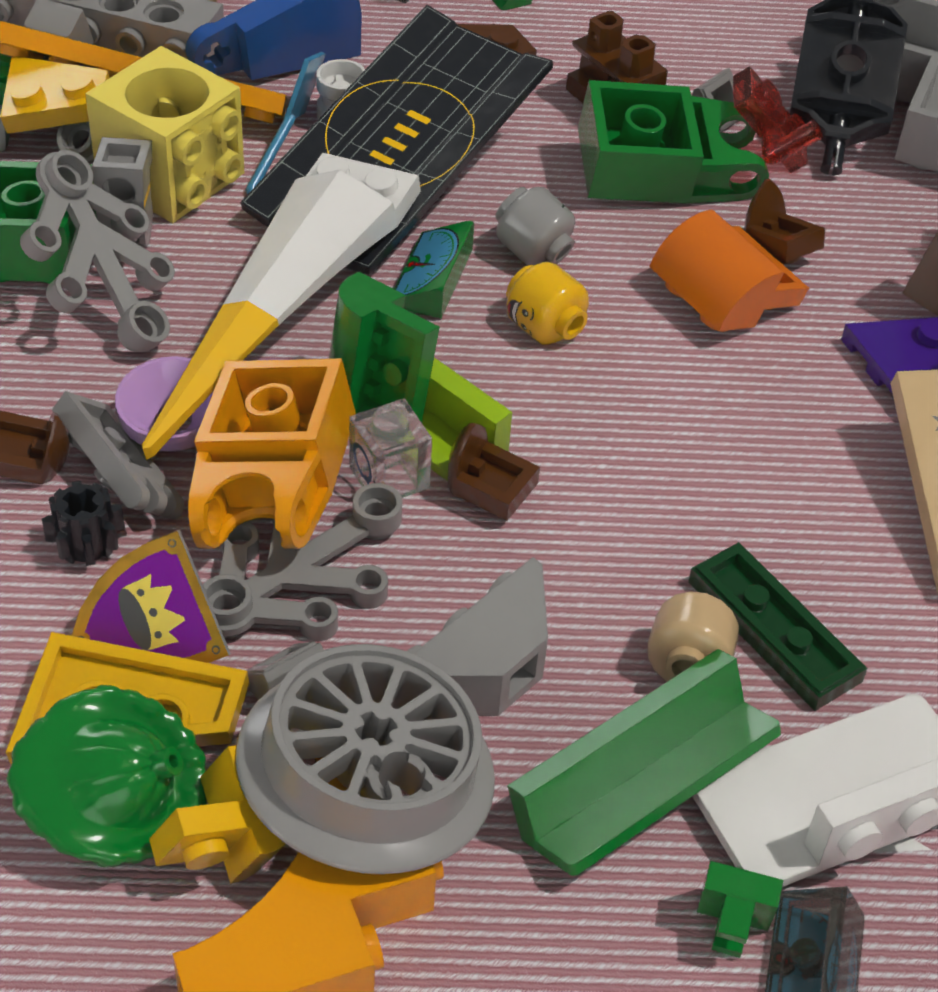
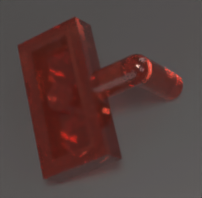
M751 66L733 76L734 107L761 138L762 158L765 160V163L776 165L781 162L790 173L807 165V147L823 138L819 125L814 120L805 124L803 119L796 113L790 115L782 105L781 96L775 85L768 79L762 81Z

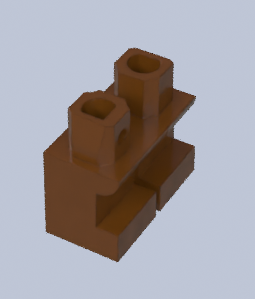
M607 11L591 17L588 35L572 41V46L581 53L579 69L567 75L566 90L582 103H584L589 80L666 85L668 70L654 60L656 44L645 35L635 34L628 38L622 35L624 19L614 11Z

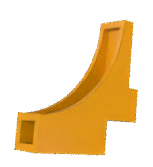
M314 758L315 763L322 758ZM337 777L328 782V784L342 791L347 790ZM298 852L281 879L242 917L214 936L188 949L172 953L178 992H374L375 971L384 968L383 953L375 929L434 911L436 881L444 878L443 863L440 861L422 869L403 873L367 874L328 866Z

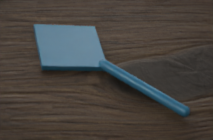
M319 52L304 59L284 120L247 185V194L266 175L295 119L305 114L316 84L317 69L323 64L326 53Z

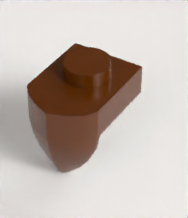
M765 179L750 202L746 213L744 231L782 264L796 263L801 260L802 256L823 249L825 228L787 215L785 201L780 189L771 179Z
M0 410V476L35 484L49 482L61 471L69 453L68 434L61 417L53 412L49 421Z
M470 423L461 430L451 448L448 463V488L453 495L508 521L538 484L540 467L488 442L485 427L477 423Z

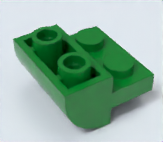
M357 272L347 277L339 287L329 359L342 358L356 414L362 413L407 438L421 429L440 327L404 309L405 294L361 272Z

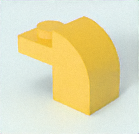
M237 745L228 746L200 777L207 805L176 808L149 838L156 866L185 862L187 869L198 870L224 861L229 882L232 884L254 875L286 845L260 821L247 802L237 775Z

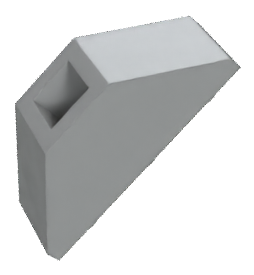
M532 557L515 572L502 574L495 580L483 598L469 609L461 608L448 619L443 630L423 646L415 645L407 651L430 661L450 675L469 696L478 716H499L543 678L548 642L543 564Z

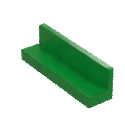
M717 649L507 785L521 840L569 875H579L781 735L779 720L744 702L737 658Z

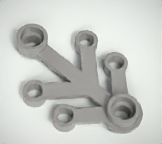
M60 150L47 154L38 163L36 168L37 182L45 193V197L36 222L22 234L20 245L29 258L39 262L48 260L61 246L62 240L58 229L67 210L76 231L62 273L46 289V297L49 303L60 312L69 313L74 311L87 297L85 282L93 261L121 316L118 320L117 335L121 344L133 352H149L153 350L169 335L170 323L168 317L158 305L149 301L138 300L118 261L119 259L135 268L137 280L144 288L150 291L161 290L173 279L175 270L169 258L158 252H150L134 242L149 228L150 221L147 213L140 206L133 203H125L93 184L91 166L80 154L71 150ZM92 209L111 218V228L100 223ZM126 219H128L134 225V227L130 225ZM36 236L39 237L40 239H42V240L44 241V243L46 244V246L42 245V244L36 239ZM151 267L157 271L159 276L153 272ZM62 287L70 292L72 298L64 293Z
M371 483L361 487L353 496L352 516L312 539L305 547L300 549H284L281 547L280 532L275 529V519L271 518L273 532L267 567L245 580L247 562L252 561L259 553V534L257 528L250 522L246 521L237 526L229 534L227 540L221 544L223 557L219 575L210 578L203 584L223 636L228 637L247 631L254 623L297 626L302 635L312 641H325L335 635L338 630V608L332 600L326 597H312L305 602L269 598L282 589L350 594V599L358 607L373 609L381 606L388 596V576L383 569L374 565H363L356 569L320 565L365 537L372 540H383L390 537L402 522L403 501L400 493L394 487L383 483ZM236 540H246V541H248V542L245 543V544H233V543H232L233 541H236ZM365 584H373L377 586V588L367 590L361 588L360 586ZM314 616H324L328 618L323 622H314L310 620V618Z

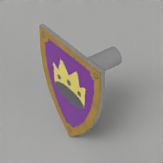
M180 530L149 541L115 562L97 580L84 601L71 635L206 663L231 654Z

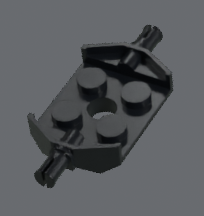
M824 0L807 11L788 119L824 143L825 149L820 171L827 175L831 167L832 157H834L832 175H840L843 170L842 165L846 147L887 135L892 124L908 24L893 7L873 0ZM852 54L859 57L864 66L857 71H847L839 66L837 59L842 55Z

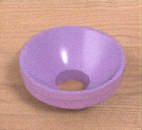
M172 356L149 360L131 370L120 382L115 394L116 413L123 430L132 440L142 445L192 358ZM213 392L188 418L191 424L185 430L175 433L160 451H181L195 446L194 440Z

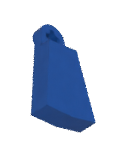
M255 0L216 22L206 23L194 30L186 43V56L191 62L218 76L243 70L251 80L299 70L302 68L305 58L319 52L326 53L323 63L336 59L360 56L362 28L359 0ZM217 42L219 45L214 48V55L207 57L206 54L211 52V45Z

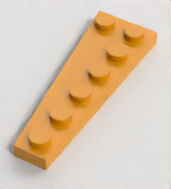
M0 21V54L7 56H20L43 60V57L47 56L49 57L48 61L107 70L109 77L114 76L142 58ZM227 80L240 87L241 106L245 107L244 117L273 124L275 115L285 117L291 99L290 96Z

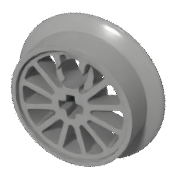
M351 644L329 648L304 659L253 706L241 727L236 746L238 779L248 804L260 821L282 842L297 852L315 861L346 871L367 874H394L434 865L455 854L472 840L487 819L492 806L495 785L493 762L490 751L482 736L477 711L469 696L450 675L438 666L418 655L393 647ZM291 728H297L303 731L292 732ZM322 758L313 765H306L302 761V759ZM432 773L443 776L447 779L441 781L437 779ZM337 777L347 790L342 791L328 784V782ZM401 790L408 793L409 796H403Z

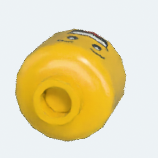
M541 262L536 265H528L519 270L511 279L506 291L507 314L517 326L538 343L546 345L556 343L562 339L570 340L575 338L584 329L588 319V291L579 281L557 264Z

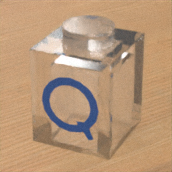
M405 398L349 417V467L362 487L371 483L387 484L394 487L402 498L430 488L432 437Z

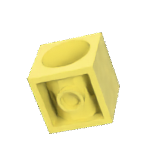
M160 46L85 93L94 159L102 137L152 140L150 186L153 213L167 221L175 223L245 173L240 87L173 51Z

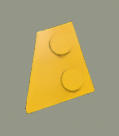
M20 56L12 57L0 115L6 133L11 134L89 122L85 93L109 79L108 71Z

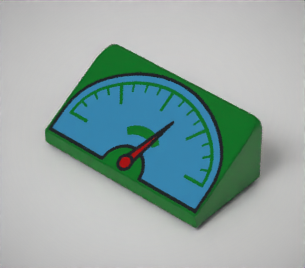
M464 221L421 233L394 288L406 295L404 309L442 319L473 250V221Z

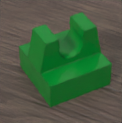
M710 861L697 912L718 918L711 950L740 958L743 946L748 939L750 927L764 931L769 930L778 909L784 880Z

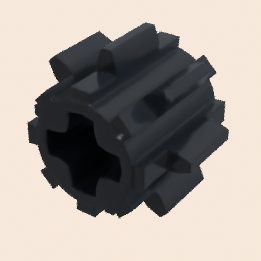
M81 481L72 482V486L65 490L59 488L54 493V497L51 496L49 498L51 515L42 518L46 542L57 543L60 559H65L72 564L75 561L86 562V566L96 564L95 560L103 556L108 558L113 553V550L119 548L116 531L125 528L122 505H111L107 488H102L101 485L95 482L91 486L82 484Z

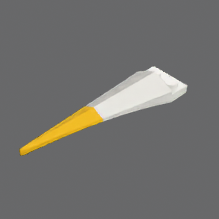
M322 153L308 174L294 181L142 443L146 460L157 454L214 391L225 361H243L310 296L364 251L398 227L421 192L418 175Z

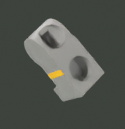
M102 137L92 165L93 183L125 203H133L140 206L147 213L150 221L149 228L134 242L138 245L148 246L153 220L150 186L152 140ZM96 211L97 220L111 228V218ZM126 219L128 223L134 227V225L128 219Z

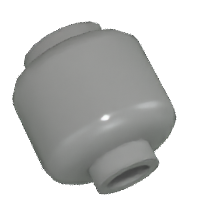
M525 187L516 189L503 201L496 212L495 218L498 221L497 237L526 266L536 265L547 260L557 264L568 255L575 244V241L570 237L576 224L573 213L544 187H533L529 190Z

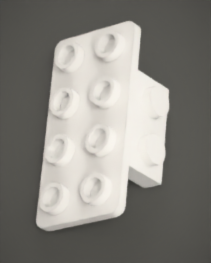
M910 694L761 749L692 797L735 867L784 880L782 887L846 861L862 858L874 850L909 836L922 834L938 825V716L922 696Z

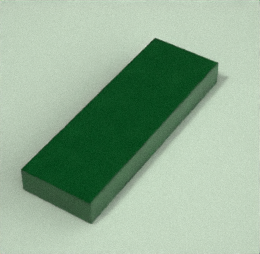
M739 542L691 568L688 583L697 592L707 593L722 600L733 611L739 625L738 634L814 711L863 682L868 668Z

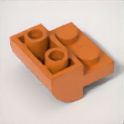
M706 210L695 214L675 228L660 245L649 265L665 281L666 288L672 294L688 302L700 314V320L706 326L720 332L753 328L758 323L764 310L800 306L809 290L805 283L740 226H731L714 210Z

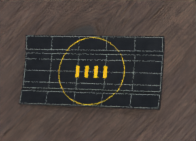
M426 5L240 202L242 210L268 227L297 178L305 177L322 153L418 175L421 192L398 227L346 266L350 270L371 275L435 201L442 197L443 192L450 184L452 185L455 182L457 176L552 70L553 60L529 53L521 54L457 25L454 20Z

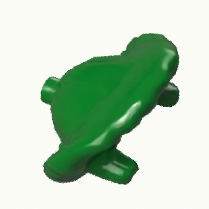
M99 685L94 689L82 690L60 699L48 710L44 717L36 719L25 735L16 742L11 753L12 764L6 777L8 787L13 794L12 807L35 835L45 838L51 847L59 853L83 861H92L101 867H115L122 863L138 864L148 858L153 859L154 856L149 838L175 809L207 804L200 779L206 771V757L196 744V736L193 731L183 726L181 718L176 712L166 710L157 700L147 698L138 691L130 689L121 690L112 685Z

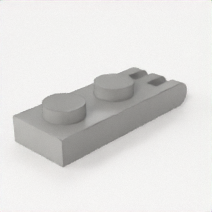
M65 391L52 411L57 413L63 420L68 430L69 442L75 448L85 453L96 467L94 471L96 478L104 486L114 491L127 508L138 511L143 510L154 515L160 514L162 517L169 519L179 518L184 510L183 498L152 459L146 460L141 445L126 434L118 416L110 406Z

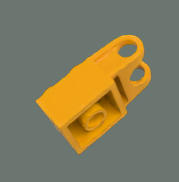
M342 358L225 361L194 440L197 456L189 492L188 518L190 531L196 547L199 549H215L227 540L229 534L237 526L256 518L275 519V529L280 532L281 547L284 549H300L305 547L332 496L356 417Z

